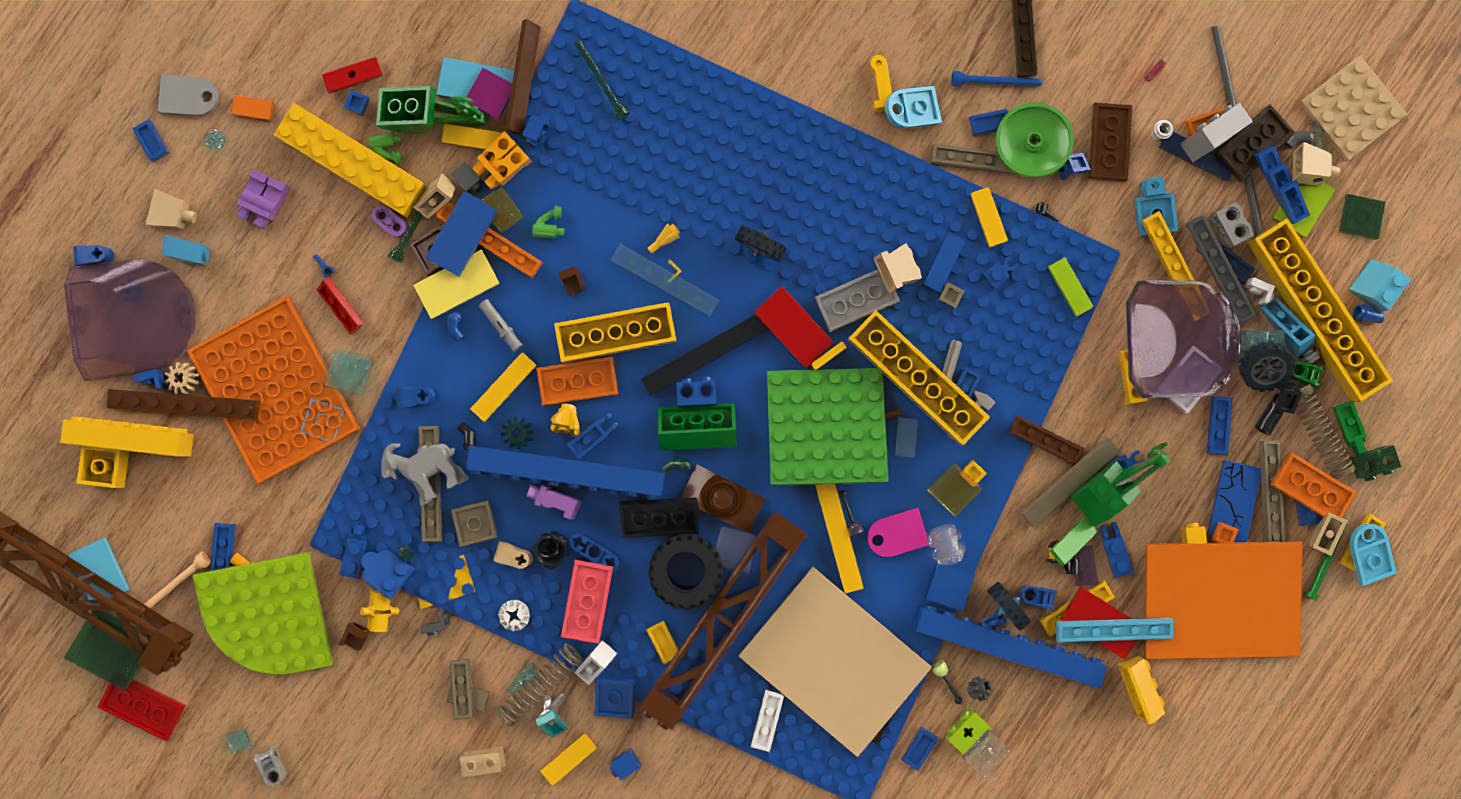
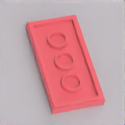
M575 560L561 637L600 643L614 566Z

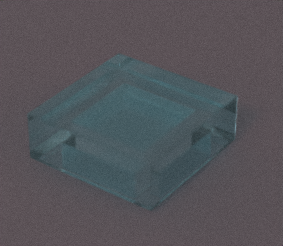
M246 728L225 735L231 754L252 746Z

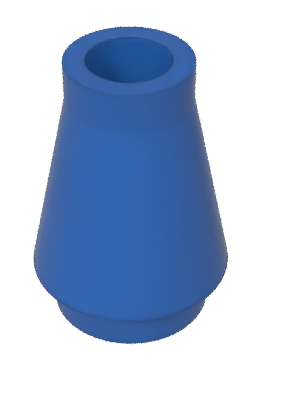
M1359 304L1353 310V318L1357 322L1381 324L1385 318L1383 312H1379L1366 304Z

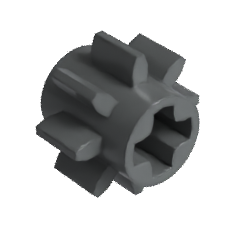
M977 676L968 682L967 691L972 699H978L981 702L987 700L988 696H991L992 687L987 679H981L980 676Z

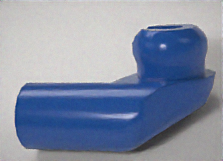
M454 312L447 317V330L459 342L464 338L463 333L458 329L461 315L458 312Z

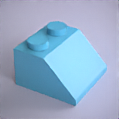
M1370 259L1349 288V291L1374 309L1383 312L1391 309L1411 281V278L1396 267Z

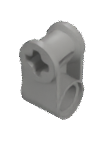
M271 746L269 750L254 755L255 764L266 785L276 786L286 779L287 772L276 747ZM272 772L278 774V780L273 779Z

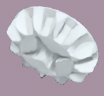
M510 600L501 606L498 616L500 623L505 629L517 631L527 625L530 612L522 601ZM518 608L517 616L519 619L509 622L511 615L508 612L513 613Z

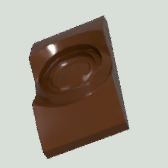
M698 464L680 497H697V507L747 533H749L766 499Z

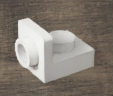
M1254 277L1248 279L1244 286L1250 289L1251 293L1261 295L1258 302L1259 305L1270 303L1275 294L1273 292L1274 285Z

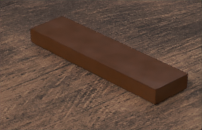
M1018 415L1015 416L1008 431L1009 434L1073 465L1078 463L1084 450L1083 447Z

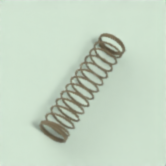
M565 644V651L559 650L560 654L572 664L573 669L567 668L564 661L554 654L556 661L567 670V675L561 672L554 661L548 660L551 667L561 674V680L557 679L553 671L543 664L544 670L556 680V685L551 684V681L543 671L537 670L539 676L551 686L550 690L546 689L536 675H532L536 684L545 690V695L540 694V691L532 681L526 680L528 686L540 696L539 700L535 699L532 692L525 685H521L523 692L534 700V705H530L521 691H515L520 700L529 706V710H525L521 702L514 695H510L512 702L519 709L523 710V715H519L517 709L510 701H504L507 708L518 716V720H515L513 715L503 705H499L496 708L498 716L505 724L514 726L516 722H519L520 717L525 716V712H529L531 707L536 706V701H541V696H546L547 691H552V686H557L558 681H563V676H568L569 671H574V665L579 666L583 662L581 655L570 644ZM568 648L575 654L576 658L570 653ZM517 692H519L525 698L526 701H524ZM513 698H515L518 701L520 706L513 700ZM506 702H508L516 712H514ZM501 712H502L508 719H510V720L512 721V723H510L508 720H506V718L501 714Z

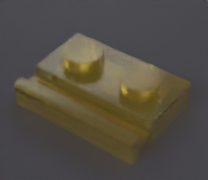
M502 186L481 200L498 210L493 222L502 234L517 224L518 221L525 218Z

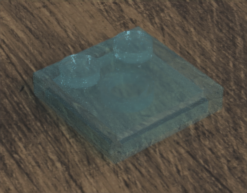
M334 348L325 386L364 395L373 357Z

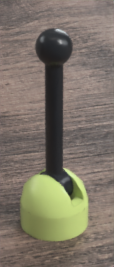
M945 661L936 662L932 665L931 670L936 676L943 677L955 697V703L961 704L962 698L957 695L946 676L948 667Z

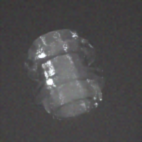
M945 524L930 531V538L927 541L930 547L936 548L932 552L934 560L938 561L940 565L947 566L963 559L966 547L964 543L957 541L962 536L959 529H955V526L952 524Z

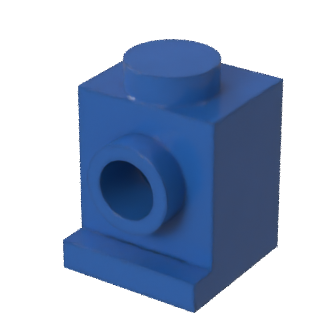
M532 114L522 134L524 139H526L525 142L534 147L539 145L540 141L543 142L547 135L546 128L549 130L551 128L550 122Z

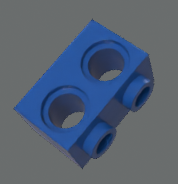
M702 377L700 381L692 382V378L680 379L681 382H676L678 406L716 404L715 380L711 381V377ZM703 386H709L712 389V393L709 396L701 394ZM684 387L692 389L690 397L682 396L681 391Z

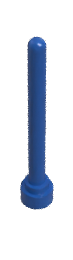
M953 71L951 76V85L958 87L964 85V83L1041 86L1043 84L1042 79L972 76L965 75L961 71Z

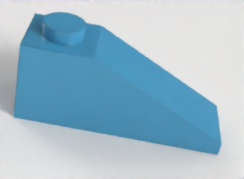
M164 236L163 256L182 263L205 266L210 259L208 246L171 236Z
M1274 297L1270 303L1260 307V310L1283 342L1298 357L1314 347L1316 335L1277 297Z

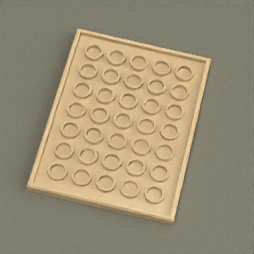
M814 567L808 571L738 655L857 757L932 668L925 660Z

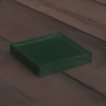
M1347 194L1345 196L1339 232L1375 240L1379 239L1386 202Z

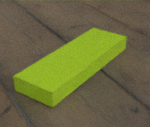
M1065 257L1047 267L1075 317L1094 307Z

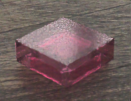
M1160 59L1146 74L1144 79L1147 82H1151L1164 68L1166 63Z

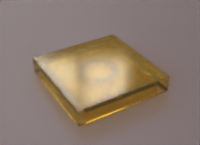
M954 462L927 491L956 517L983 488Z

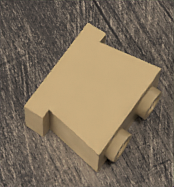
M907 243L890 254L888 251H885L873 258L889 293L901 288L903 285L915 283L922 278L920 268L916 265L912 250L908 247Z
M504 746L465 751L464 755L460 757L462 777L501 772V767L506 766Z

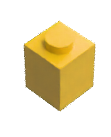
M1198 522L1186 523V527H1180L1182 543H1207L1205 526L1198 525Z

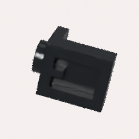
M1284 382V384L1276 383L1275 387L1280 392L1274 409L1279 412L1295 414L1302 392L1295 388V384L1290 382Z

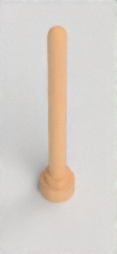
M201 551L195 556L193 564L144 605L152 608L196 570L210 565L211 558Z

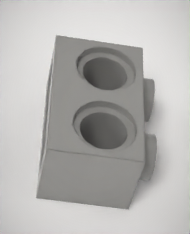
M1237 202L1210 215L1228 249L1254 236L1253 227L1246 221L1244 211ZM1226 212L1232 215V220L1227 219ZM1235 229L1240 230L1241 237L1235 234Z

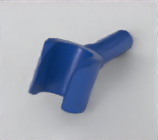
M317 254L314 255V259L320 264L322 274L325 277H329L326 274L327 268H330L335 273V269L332 266H327Z

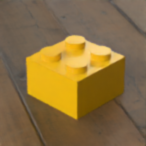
M82 445L76 484L125 488L130 451Z

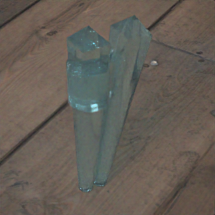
M529 663L508 687L507 690L510 693L520 688L521 685L526 684V680L532 681V675H539L537 669L532 671L534 663Z

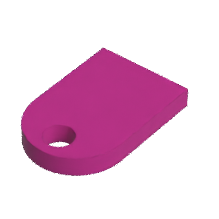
M919 508L879 519L870 526L867 534L870 548L876 554L883 557L895 556L930 545ZM875 535H881L883 538V542L879 546H875L872 542Z

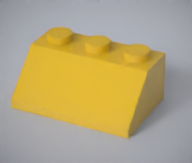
M1136 656L1118 663V668L1138 719L1148 725L1153 724L1165 714L1163 709L1165 703L1162 697L1157 694L1156 689L1158 685L1149 673L1151 670L1149 662L1140 656Z

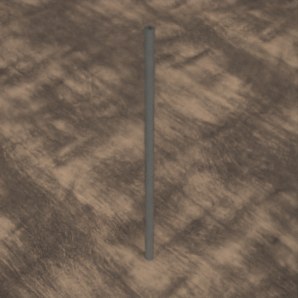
M1217 25L1212 27V33L1228 106L1231 104L1234 107L1236 105L1220 27ZM1250 174L1244 179L1255 233L1258 236L1263 232V227Z

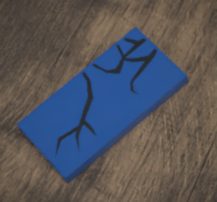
M1223 460L1207 535L1213 536L1218 522L1239 529L1234 541L1247 542L1261 479L1260 468Z

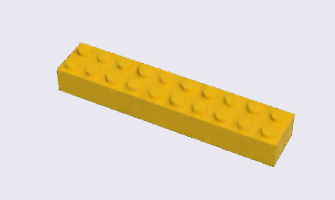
M1288 219L1276 223L1247 242L1292 313L1316 335L1315 348L1320 351L1319 354L1350 401L1362 402L1393 382V379Z

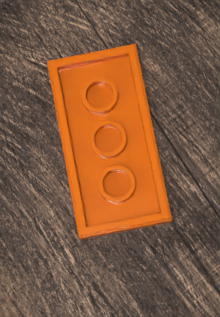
M613 356L536 368L542 406L619 394Z
M1288 452L1270 483L1275 489L1323 518L1328 512L1343 518L1357 493L1292 452Z

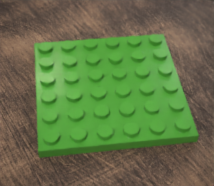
M878 368L767 371L771 486L888 483L883 373Z

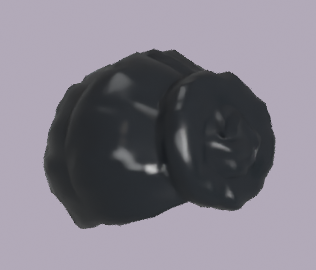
M556 531L542 534L534 545L535 561L541 567L554 570L567 556L570 541L567 537Z

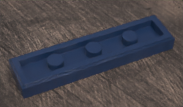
M1173 132L1169 138L1162 140L1159 148L1226 182L1229 181L1232 173L1217 158L1215 152L1210 151L1192 162L1180 145L1187 138Z

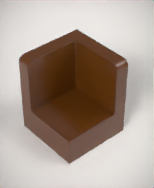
M577 266L558 273L569 296L586 290Z
M351 622L348 624L338 645H347L359 651L370 631L355 622Z

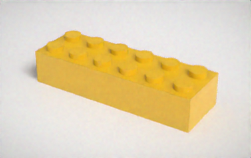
M669 302L554 324L562 363L677 342Z
M71 416V420L63 419L60 443L170 456H191L194 434L187 433L188 429Z

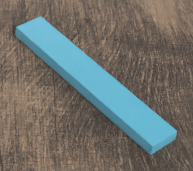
M1172 618L1056 621L1057 642L1173 639L1174 620Z

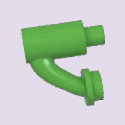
M390 132L369 137L370 147L376 154L394 161L396 165L402 162L400 151L393 150L391 154L382 149L395 146V142L402 141L400 133L393 135Z
M555 205V209L537 219L536 223L533 224V237L556 239L557 236H564V228L545 224L552 217L555 220L561 219L562 207Z

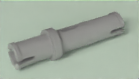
M489 299L483 301L478 307L481 308L499 332V337L506 341L513 352L517 351L523 344L513 333V328L506 324L489 302Z

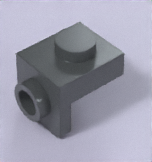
M445 609L438 611L439 622L420 626L421 634L427 633V636L438 635L439 631L448 628L450 617Z

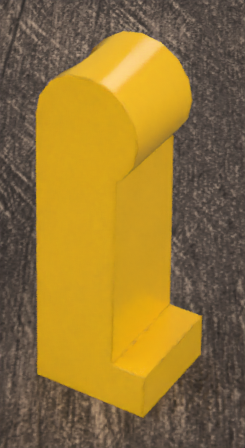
M876 55L871 59L869 69L874 75L877 101H874L872 105L873 113L885 112V103L892 94L887 60L882 55Z
M1136 350L1119 351L1118 359L1126 396L1124 398L1125 405L1148 401Z

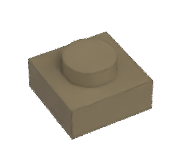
M947 282L938 300L956 308L965 291Z

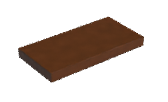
M1093 104L1088 179L1128 181L1133 105Z

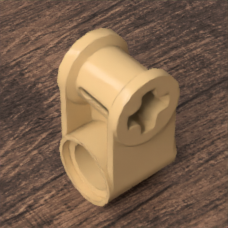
M499 541L493 561L522 569L532 563L533 556L528 550ZM524 555L526 562L521 563L519 557Z

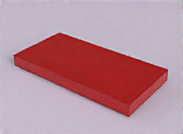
M783 286L777 289L754 311V314L804 368H807L834 343Z
M1081 586L1060 617L1062 621L1132 619ZM1137 640L1096 642L1121 658L1126 659Z
M117 671L114 673L97 708L164 741H168L186 705Z

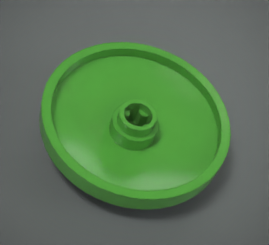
M1027 103L1011 110L1000 122L995 139L996 151L1004 166L1018 176L1031 179L1047 177L1060 170L1069 159L1074 144L1073 130L1068 119L1056 108L1043 103Z

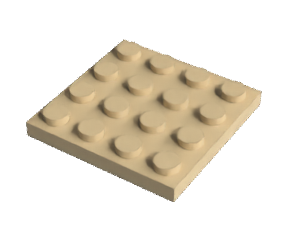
M1361 55L1299 102L1345 161L1350 160L1407 115L1406 111Z

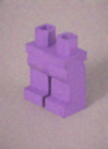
M252 169L249 175V182L237 202V205L240 206L237 216L248 221L251 214L255 213L257 216L253 224L265 229L269 221L274 222L275 216L291 188Z
M535 485L530 486L526 497L536 500L535 505L547 508L555 507L565 511L563 517L568 519L576 518L582 500L556 490H551L552 487L541 486V488Z

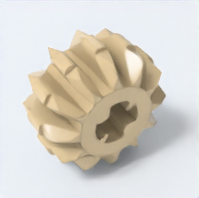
M177 362L175 367H169L171 373H165L166 376H169V379H166L164 382L170 384L168 389L174 390L175 394L182 392L186 395L189 390H195L193 384H199V381L195 380V378L200 376L198 373H194L196 368L190 367V364L186 362L183 365Z

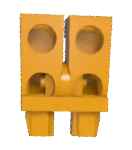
M504 131L477 157L479 161L472 169L480 177L488 170L492 175L484 182L493 190L500 184L504 186L532 161Z

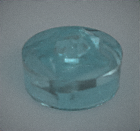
M210 130L205 135V143L210 149H221L225 144V137L219 130Z

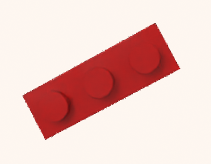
M330 278L323 280L316 291L350 335L356 333L363 324L360 316L356 314Z

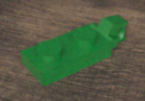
M1348 401L1332 407L1348 447L1352 448L1355 455L1367 452L1363 443L1366 442L1365 437L1367 435L1354 402Z

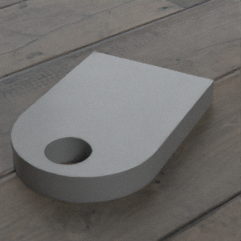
M161 75L158 113L206 116L217 107L219 101L218 91L207 79L190 76ZM212 93L211 101L205 102V94Z

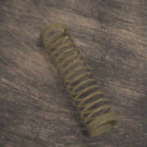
M1311 384L1298 387L1297 389L1302 392V395L1306 394L1300 400L1309 396L1314 397L1298 405L1297 408L1310 402H1317L1311 407L1299 411L1297 414L1320 406L1319 409L1301 417L1300 420L1323 412L1317 418L1311 419L1303 425L1326 417L1325 420L1307 428L1306 431L1321 424L1329 423L1326 427L1312 432L1309 436L1332 428L1328 433L1314 438L1312 442L1327 435L1335 434L1332 438L1316 444L1315 447L1338 439L1334 444L1318 450V452L1320 453L1333 446L1341 445L1338 449L1322 455L1321 458L1344 450L1340 455L1324 461V463H1329L1341 456H1347L1344 460L1329 465L1327 469L1350 461L1347 465L1331 471L1330 476L1339 479L1351 474L1356 468L1354 464H1351L1352 460L1348 459L1349 455L1344 454L1346 449L1342 448L1343 444L1338 443L1340 438L1336 437L1337 433L1332 432L1334 427H1329L1331 422L1326 421L1328 416H1323L1325 411L1320 410L1322 405H1317L1319 400L1314 399L1317 395L1311 394L1314 390Z

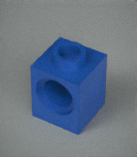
M629 748L612 759L611 767L609 768L614 777L618 776L621 781L641 767V762L632 748Z

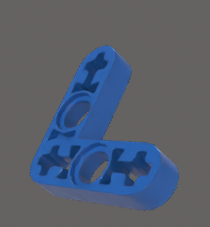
M575 533L570 537V547L594 563L607 565L606 558H615L614 563L616 565L613 567V576L620 564L619 557L582 533ZM580 536L582 543L587 544V541H589L591 544L583 552L582 549L584 547L582 545L577 547L574 545V538ZM596 546L599 548L600 554L598 557H592L589 554L591 547Z

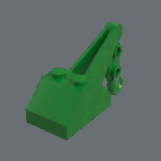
M431 86L379 88L376 126L381 129L405 134H426L433 127V124L487 125L488 115L480 112L478 107L470 105V103H473V100L467 97L454 96L450 100L451 104L435 100L436 89ZM434 111L443 112V113H448V114H453V115H458V116L434 114Z
M1168 443L1159 444L1146 455L1148 457L1147 460L1125 469L1115 460L1070 495L1094 527L1113 518L1129 506L1141 492L1137 485L1170 461L1167 454L1161 450L1168 446ZM1154 465L1133 481L1130 476Z

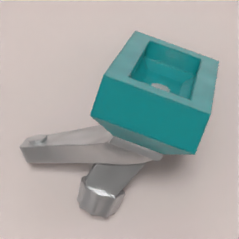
M562 693L553 702L550 695L544 696L542 699L544 711L536 719L538 727L551 738L568 730L566 722L557 715L558 708L566 697Z

